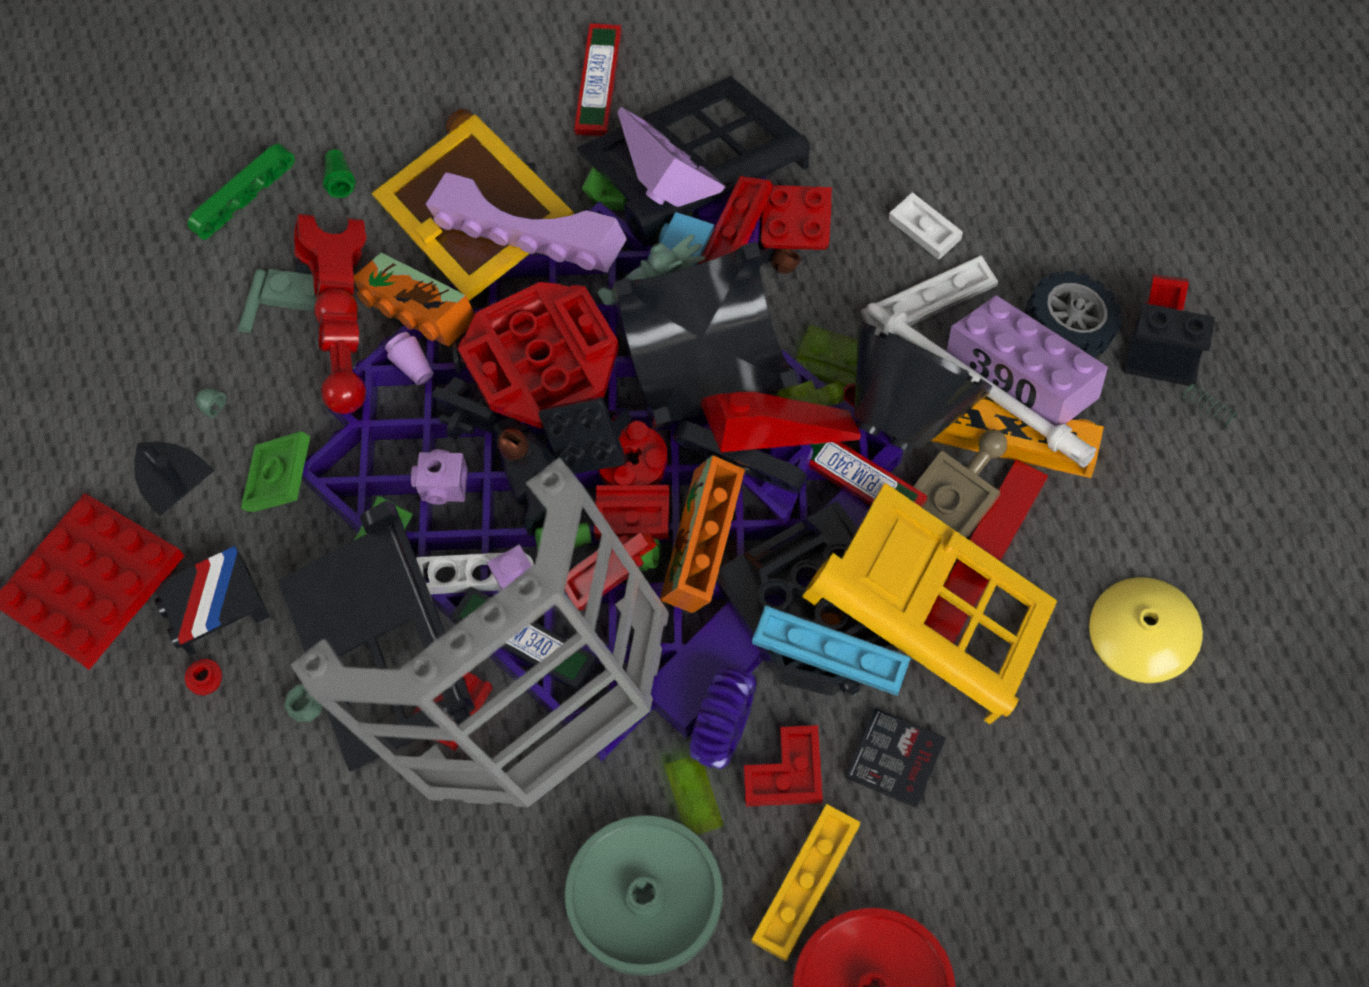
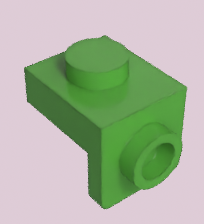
M594 167L591 169L582 189L592 203L596 205L598 202H601L609 210L625 211L624 203L629 200Z

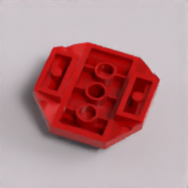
M538 282L476 312L468 327L465 338H462L458 346V351L490 410L541 429L543 424L538 413L542 408L596 397H605L619 345L616 336L585 286L571 285L569 287L557 283ZM540 355L547 356L543 360H534L537 356Z

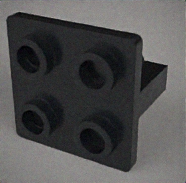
M596 397L546 407L539 411V417L556 459L560 458L572 474L622 466L627 461L619 441V437L622 435L621 431L632 420L627 407L608 411L603 398Z

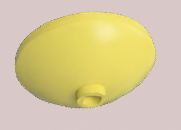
M1129 578L1110 586L1097 599L1089 620L1090 639L1099 658L1118 675L1136 682L1158 683L1177 677L1194 662L1202 643V624L1193 603L1173 585L1154 578ZM1151 617L1155 620L1156 624L1148 625L1144 622L1143 618Z

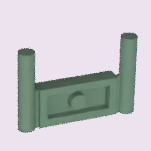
M269 269L268 273L264 270H256L238 331L251 333L260 304L314 311L316 297L314 295L313 275Z

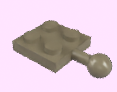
M988 430L981 435L978 442L979 451L966 467L941 450L913 486L927 495V501L922 508L965 538L969 537L1001 495L999 490L978 476L991 458H998L1007 450V439L998 430Z

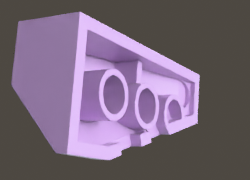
M620 107L618 116L639 181L648 189L645 193L648 197L661 205L666 200L679 207L723 191L725 186L702 166L698 167L690 160L691 157L671 144L667 137L647 121Z

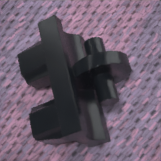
M453 377L444 389L436 387L432 393V398L437 400L436 409L442 413L439 422L448 425L447 436L457 439L463 432L472 435L475 428L494 434L492 427L497 422L495 417L497 412L490 410L481 393L476 402L467 399L471 392L470 385L456 377Z

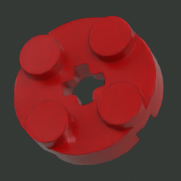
M631 422L621 431L622 435L619 437V441L625 456L631 452L640 454L638 456L639 463L633 465L629 461L622 466L599 469V476L606 485H658L665 475L664 471L668 464L666 444L663 438L644 422Z

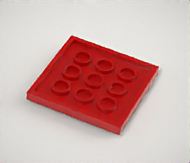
M84 493L0 590V612L90 670L185 555L177 547Z

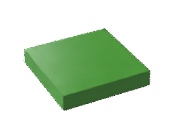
M299 431L254 446L241 509L248 512H257L297 501L310 435Z

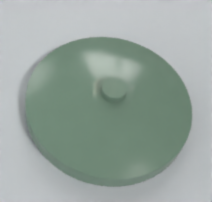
M657 816L628 817L615 821L597 831L576 854L570 866L565 885L566 912L578 941L598 962L624 974L639 976L657 975L684 965L693 959L709 942L721 916L723 906L722 879L717 862L707 845L699 836L684 825Z

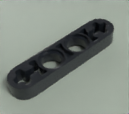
M680 421L672 436L673 440L684 448L707 458H710L712 455L744 468L745 474L791 493L798 494L807 478L806 473L798 467L756 449L720 452L712 431L689 421Z

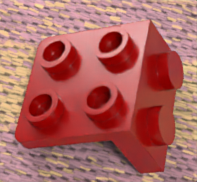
M772 185L773 190L766 202L762 215V246L777 249L826 250L830 244L832 187Z

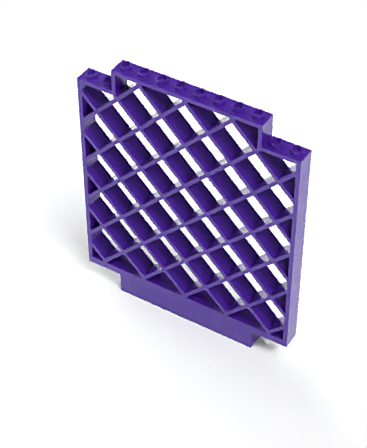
M598 202L591 209L587 210L616 218L627 238L624 245L631 251L619 252L608 272L596 269L586 270L575 263L565 260L557 262L549 256L537 253L538 255H528L489 285V306L500 301V278L549 276V283L559 284V276L609 274V288L613 289L614 282L618 281V273H631L634 269L641 267V261L648 259L650 249L654 245L645 248L632 235L628 225L601 202ZM452 283L449 285V287L458 291ZM596 304L618 340V325L620 324L618 323L619 318L615 306ZM473 309V311H474L475 314H476V312L482 310V309ZM404 325L391 337L389 336L382 340L378 348L366 359L358 361L352 369V372L363 379L366 387V398L363 403V420L358 421L350 413L343 415L335 413L327 407L328 411L345 427L334 432L329 438L328 443L319 451L308 455L304 464L302 474L304 483L357 533L362 527L360 516L371 508L372 496L419 494L417 488L412 487L411 475L373 476L375 440L423 439L422 452L430 453L432 450H435L436 438H450L447 436L448 425L439 422L440 418H436L437 400L432 398L435 388L438 387V384H448L453 377L464 380L466 383H475L468 369H464L462 373L457 374L455 363H439V341L427 339L426 359L434 374L427 382L421 384L425 385L424 418L376 420L378 386L416 385L396 365H391L393 362L387 358L388 352L385 349L386 344L402 332H408L410 336H415L417 341L424 336L422 332L414 328L410 330ZM782 350L789 366L795 369L798 384L793 387L794 400L802 401V390L814 399L818 405L849 410L858 426L860 420L854 417V407ZM618 352L609 380V410L618 409V378L636 377L630 356L618 357ZM646 410L629 411L632 419L631 422L641 421L651 428ZM496 414L495 417H496V420H497V422H498V421H500V420H503V419L507 418L508 416H505V415H499V416H497V414ZM705 415L685 420L694 424L698 423L699 426L708 424ZM680 422L653 429L671 430L672 465H667L664 471L665 475L658 485H672L673 523H669V539L658 540L659 543L673 542V547L681 522L680 485H691L694 470L701 465H680V445L672 438ZM529 425L530 430L536 435L546 434L544 427L540 429ZM475 428L472 435L465 432L460 435V437L485 436L484 472H468L466 492H483L482 529L432 531L433 504L422 501L420 498L419 532H406L413 551H418V557H430L433 550L482 549L481 554L493 553V548H514L518 545L521 547H537L535 536L528 535L525 528L494 529L495 491H512L505 471L495 472V432L491 434ZM858 428L861 433L860 440H858V453L868 459L867 444H869L879 452L871 461L891 473L902 462L903 450L890 444L892 438L882 431L876 437ZM547 437V448L555 456L549 439ZM361 441L359 476L320 478ZM808 467L806 472L807 478L798 493L799 519H789L785 524L780 519L744 520L743 487L741 484L736 503V521L731 522L727 541L737 540V557L745 553L744 540L770 539L806 519V481L828 479ZM598 470L573 474L583 488H596V485H606L599 476ZM842 489L825 507L838 501L857 528H859L869 507L862 500ZM358 496L357 514L339 497ZM589 526L591 544L588 545H600L601 540L595 539V526ZM481 565V581H483L492 574L488 565ZM428 568L424 569L426 576L423 577L425 579V582L429 583L430 580L428 578L427 573ZM803 576L797 582L800 586L807 588L812 578ZM664 582L649 583L660 599ZM619 584L601 597L600 603H609V645L605 646L612 655L619 627V610L615 604L625 597L627 584ZM715 584L711 600L726 599L717 584ZM483 591L481 593L492 598L499 591ZM467 592L430 595L434 605L451 620V615ZM772 594L765 598V601L771 606H780L784 603L783 598L778 595ZM729 603L686 645L683 644L682 609L674 606V643H660L662 647L660 662H668L658 671L657 675H654L651 690L653 699L650 712L594 756L602 761L653 710L687 738L694 730V724L697 720L703 698H705L708 687L711 685L717 671L726 665L746 670L747 673L751 674L764 661L756 645L752 644V639ZM555 605L544 613V628L555 633ZM627 644L624 663L629 662L632 644ZM589 646L581 647L583 650L596 656ZM500 648L489 655L515 681L526 673L520 666H530ZM597 657L596 664H602V662ZM548 675L543 677V688L536 682L526 690L549 713L560 706L554 699V679ZM615 679L609 683V691L618 685ZM577 708L563 719L560 724L565 727L588 708Z

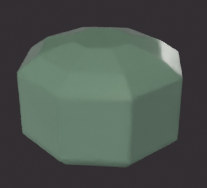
M298 684L287 693L284 707L289 716L298 722H311L321 713L322 705L308 693L303 684Z

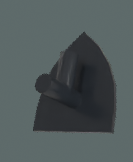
M159 441L137 444L134 459L135 479L140 493L159 516L163 515L214 472L209 464L192 450L177 444Z

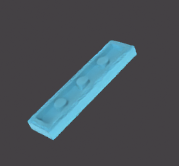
M765 606L752 639V644L896 696H898L911 657L768 606Z

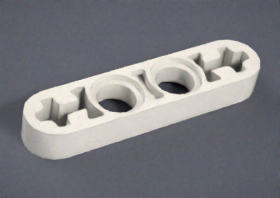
M503 553L416 557L423 576H426L424 569L428 568L427 573L430 582L426 584L430 594L468 592L470 587L479 592L501 591L493 574L486 580L479 581L472 577V572L477 566L488 565V561ZM525 554L528 560L530 561L531 565L533 566V560L529 555ZM442 567H451L455 570V576L449 582L442 583L435 579L437 571Z

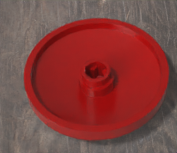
M880 908L852 910L834 917L821 926L805 944L798 958L793 979V987H956L950 960L935 936L916 920L899 912Z

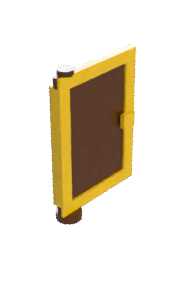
M459 109L452 113L446 122L445 129L448 134L446 137L371 194L460 293L466 295L468 301H470L528 256L529 253L509 244L502 246L488 238L481 236L474 238L463 231L453 228L446 230L438 226L434 222V216L426 206V203L446 172L473 179L483 197L500 211L515 217L555 219L574 215V212L475 114L468 109Z

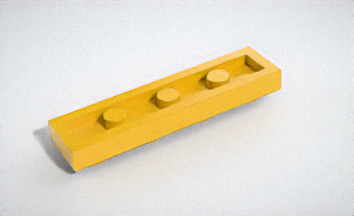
M828 804L825 805L752 938L753 944L785 962L788 961L860 828L861 822Z

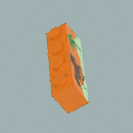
M383 253L376 256L354 275V283L358 288L356 293L364 305L369 308L373 306L379 309L387 318L391 319L394 317L401 321L406 328L410 330L414 328L422 332L428 340H437L448 347L468 330L475 315L466 295Z
M712 455L694 470L660 595V601L690 613H694L711 602L745 472L744 468Z

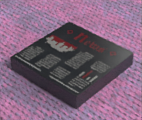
M875 708L848 769L846 779L917 809L946 737Z

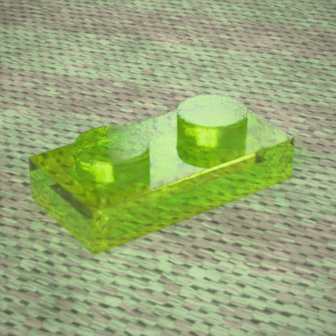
M691 756L664 764L682 824L696 835L724 827L705 766L693 760Z

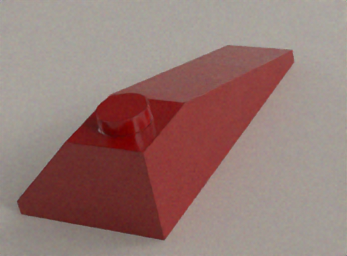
M753 391L715 394L701 399L702 409L720 452L860 440L861 433L849 410Z

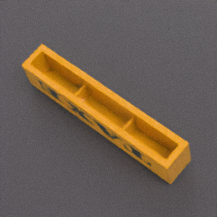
M986 397L931 441L978 452V442L981 435L988 430H998L1005 435L1008 443L1007 450L1000 456L1001 458L1014 461L1017 459L1023 463L1091 478L1096 465L1104 426L1095 425L1094 422L1087 419H1071L1066 423V425L1071 427V433L1096 448L1093 459L1084 468L1080 467L1079 464L1059 450L1054 452L1049 449L1045 436Z

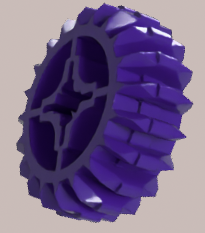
M726 665L717 671L711 685L708 687L705 698H703L691 735L692 740L689 746L690 756L693 760L709 768L715 767L718 769H723L730 763L751 712L757 685L754 675L747 673L746 670Z

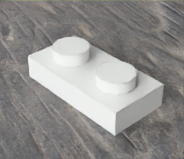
M913 192L889 213L890 222L938 260L962 239L963 232Z

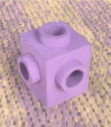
M441 449L432 450L430 453L419 452L418 466H413L411 470L412 487L417 488L422 501L435 505L445 504L447 501L465 502L468 468L463 453H450Z

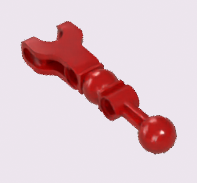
M298 213L293 234L294 255L297 259L299 258L303 263L309 265L312 271L314 295L316 297L314 314L319 323V350L330 352L331 374L322 383L321 397L325 406L335 413L342 415L354 413L361 407L366 398V387L363 379L352 372L351 353L357 352L359 342L358 305L353 297V268L361 261L362 248L366 243L364 220L348 218V226L344 232L330 234L317 226L314 215Z

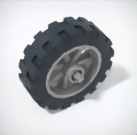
M1065 271L1064 274L1054 272L1050 274L1049 278L1046 276L1042 278L1031 294L1024 311L1025 314L1096 358L1098 353L1101 355L1107 350L1122 323V317L1119 316L1121 307L1119 303H1115L1114 299L1116 297L1111 291L1107 292L1102 282L1098 280L1094 282L1090 279L1089 275L1083 273L1075 275L1074 271ZM1051 306H1053L1059 312H1053ZM1085 325H1088V326H1091V327H1094V328L1088 330Z

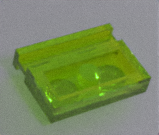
M809 325L798 351L796 361L819 380L844 388L848 384L855 383L857 339Z

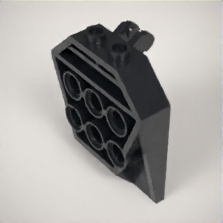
M838 501L721 566L716 584L751 639L754 637L765 606L898 653L899 649L825 598L822 597L813 605L802 597L807 588L800 586L797 580L803 576L813 578L832 553L842 559L858 530ZM772 594L778 595L783 598L784 603L780 606H771L765 601V598ZM826 613H833L839 617L840 622L835 625H828L822 621L821 616ZM756 646L780 684L833 696L840 691L843 694L849 693L851 696L860 693L859 686L862 684L860 682Z

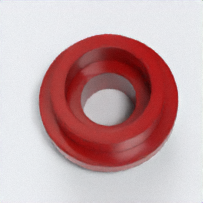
M197 660L186 670L185 684L196 695L211 694L218 689L222 682V670L213 660ZM208 671L206 679L202 681L197 680L199 673Z

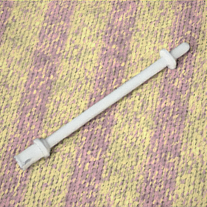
M876 303L868 304L866 307L868 315L885 326L883 333L888 335L890 332L969 371V375L973 377L971 382H979L980 379H983L992 385L993 388L987 397L1045 436L1049 449L1054 452L1059 450L1082 468L1087 466L1093 459L1096 448L1071 433V427L1066 424L1053 425L905 323L907 314L899 310L891 314Z

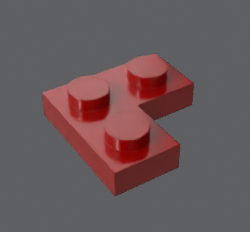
M818 725L780 727L782 764L744 765L746 807L823 803Z

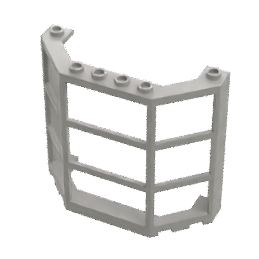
M560 458L526 483L547 509L536 563L399 670L346 668L325 639L290 664L308 693L429 800L443 801V799L463 800L465 803L492 805L495 802L513 804L516 807H529L651 710L654 675L658 673L662 652L660 642L663 627L667 626L669 612L586 490ZM582 507H584L602 533L585 617L582 616L564 592ZM611 549H613L629 572L625 597L615 604L621 612L613 655L595 633ZM555 604L578 632L460 725H457L433 701L435 697ZM632 626L635 631L627 672H625L623 663L630 627ZM586 643L607 668L494 758H491L469 736L474 730ZM614 679L618 682L616 687L507 772L502 769L503 766ZM344 701L416 705L440 728L367 723ZM382 736L455 741L474 761L448 759L436 744L420 757L403 756Z

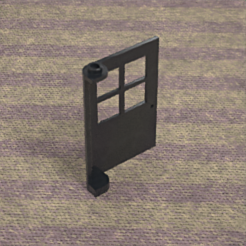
M732 76L650 114L646 113L641 117L667 137L671 144L691 157L690 160L698 167H704L725 186L721 193L679 207L666 200L663 205L655 202L645 194L648 189L637 177L622 127L577 147L578 153L629 200L624 203L626 222L632 235L645 248L657 242L656 229L665 223H670L675 212L686 215L731 193L739 176L760 179L794 161L804 170L809 167L810 151L809 141L803 134L796 131ZM728 98L746 115L719 127L701 110ZM693 114L712 132L685 144L666 126ZM755 121L774 139L747 151L728 133ZM719 137L739 155L712 168L693 149Z
M384 501L365 511L360 516L367 534L278 580L305 653L323 639L330 644L338 657L368 642L378 669L388 670L376 639L377 637L412 619L424 650L446 633L396 506L393 503ZM463 676L442 692L444 700L436 703L457 725L469 718V713L475 709ZM392 704L399 721L394 725L440 728L423 710L407 718L402 705ZM326 709L349 771L363 767L381 758ZM382 736L396 749L417 740V738Z

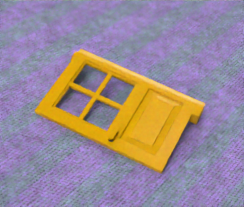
M887 483L881 486L842 559L832 553L818 569L802 596L813 605L822 597L988 709L984 721L989 725L1001 715L1007 717L1016 707L1018 698L1015 694L1057 603L1056 599ZM956 558L989 580L976 608L943 587ZM996 585L1028 606L1016 635H1013L983 614ZM938 595L971 617L958 646L924 624ZM978 622L1011 644L998 674L965 652Z

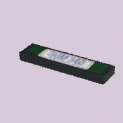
M470 587L451 615L452 622L458 624L487 602L490 597ZM532 622L502 645L500 649L534 667L567 640ZM579 648L546 675L578 692L597 663V657Z

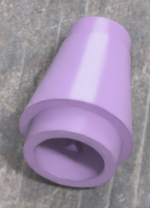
M402 332L386 344L387 358L413 380L416 385L427 382L433 376L434 372L431 370L415 336H410L408 332Z

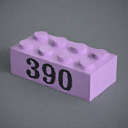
M997 295L951 326L947 346L948 353L1055 426L1066 424L1100 398L1108 366Z

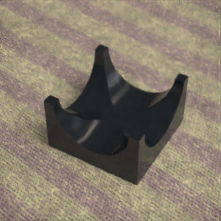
M757 241L742 245L739 249L714 260L683 270L636 280L626 278L614 282L611 292L651 429H657L682 420L705 415L701 406V399L715 394L753 391L773 395L787 391L798 384L795 369H792L787 363L770 319L761 281V254Z

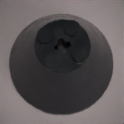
M861 322L857 329L854 417L860 420L857 427L878 437L880 431L892 436L890 444L908 453H911L913 447L919 450L984 399L993 388L992 385L983 379H980L979 382H971L973 377L969 375V371L890 332L888 335L880 332L879 336L875 335L877 327Z

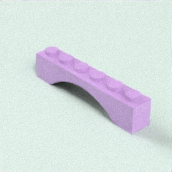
M447 172L426 203V206L434 216V222L443 229L451 230L453 228L463 231L474 238L481 236L491 239L502 246L507 244L516 246L529 254H534L535 252L544 254L557 262H563L564 260L572 262L586 270L596 269L608 272L627 240L616 218L588 210L555 219L515 217L500 211L483 197L473 179Z

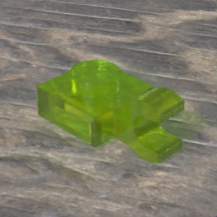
M811 380L778 392V397L823 406H833L844 401V391L840 381L815 389Z

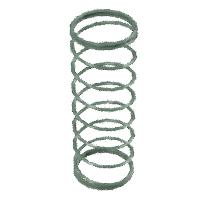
M1192 383V384L1188 387V389L1186 390V392L1184 393L1182 399H1185V396H1186V394L1188 393V391H1189V390H1192L1194 386H1195V389H1194V392H1195V390H1196V385H1194V384ZM1235 411V412L1233 413V415L1229 418V420L1224 424V426H1225L1226 428L1228 427V424L1230 423V421L1232 420V418H1235V417H1236V415H1237V412H1236V411Z

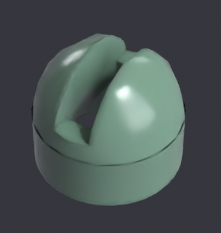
M203 388L197 393L195 398L196 406L202 413L214 418L219 411L211 409V406L215 403L221 410L226 404L227 397L223 392L215 388Z

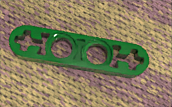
M274 144L198 207L188 219V228L201 240H207L233 217L232 214L236 210L247 206L258 196L256 195L257 192L263 187L268 188L294 165L295 156L282 144Z

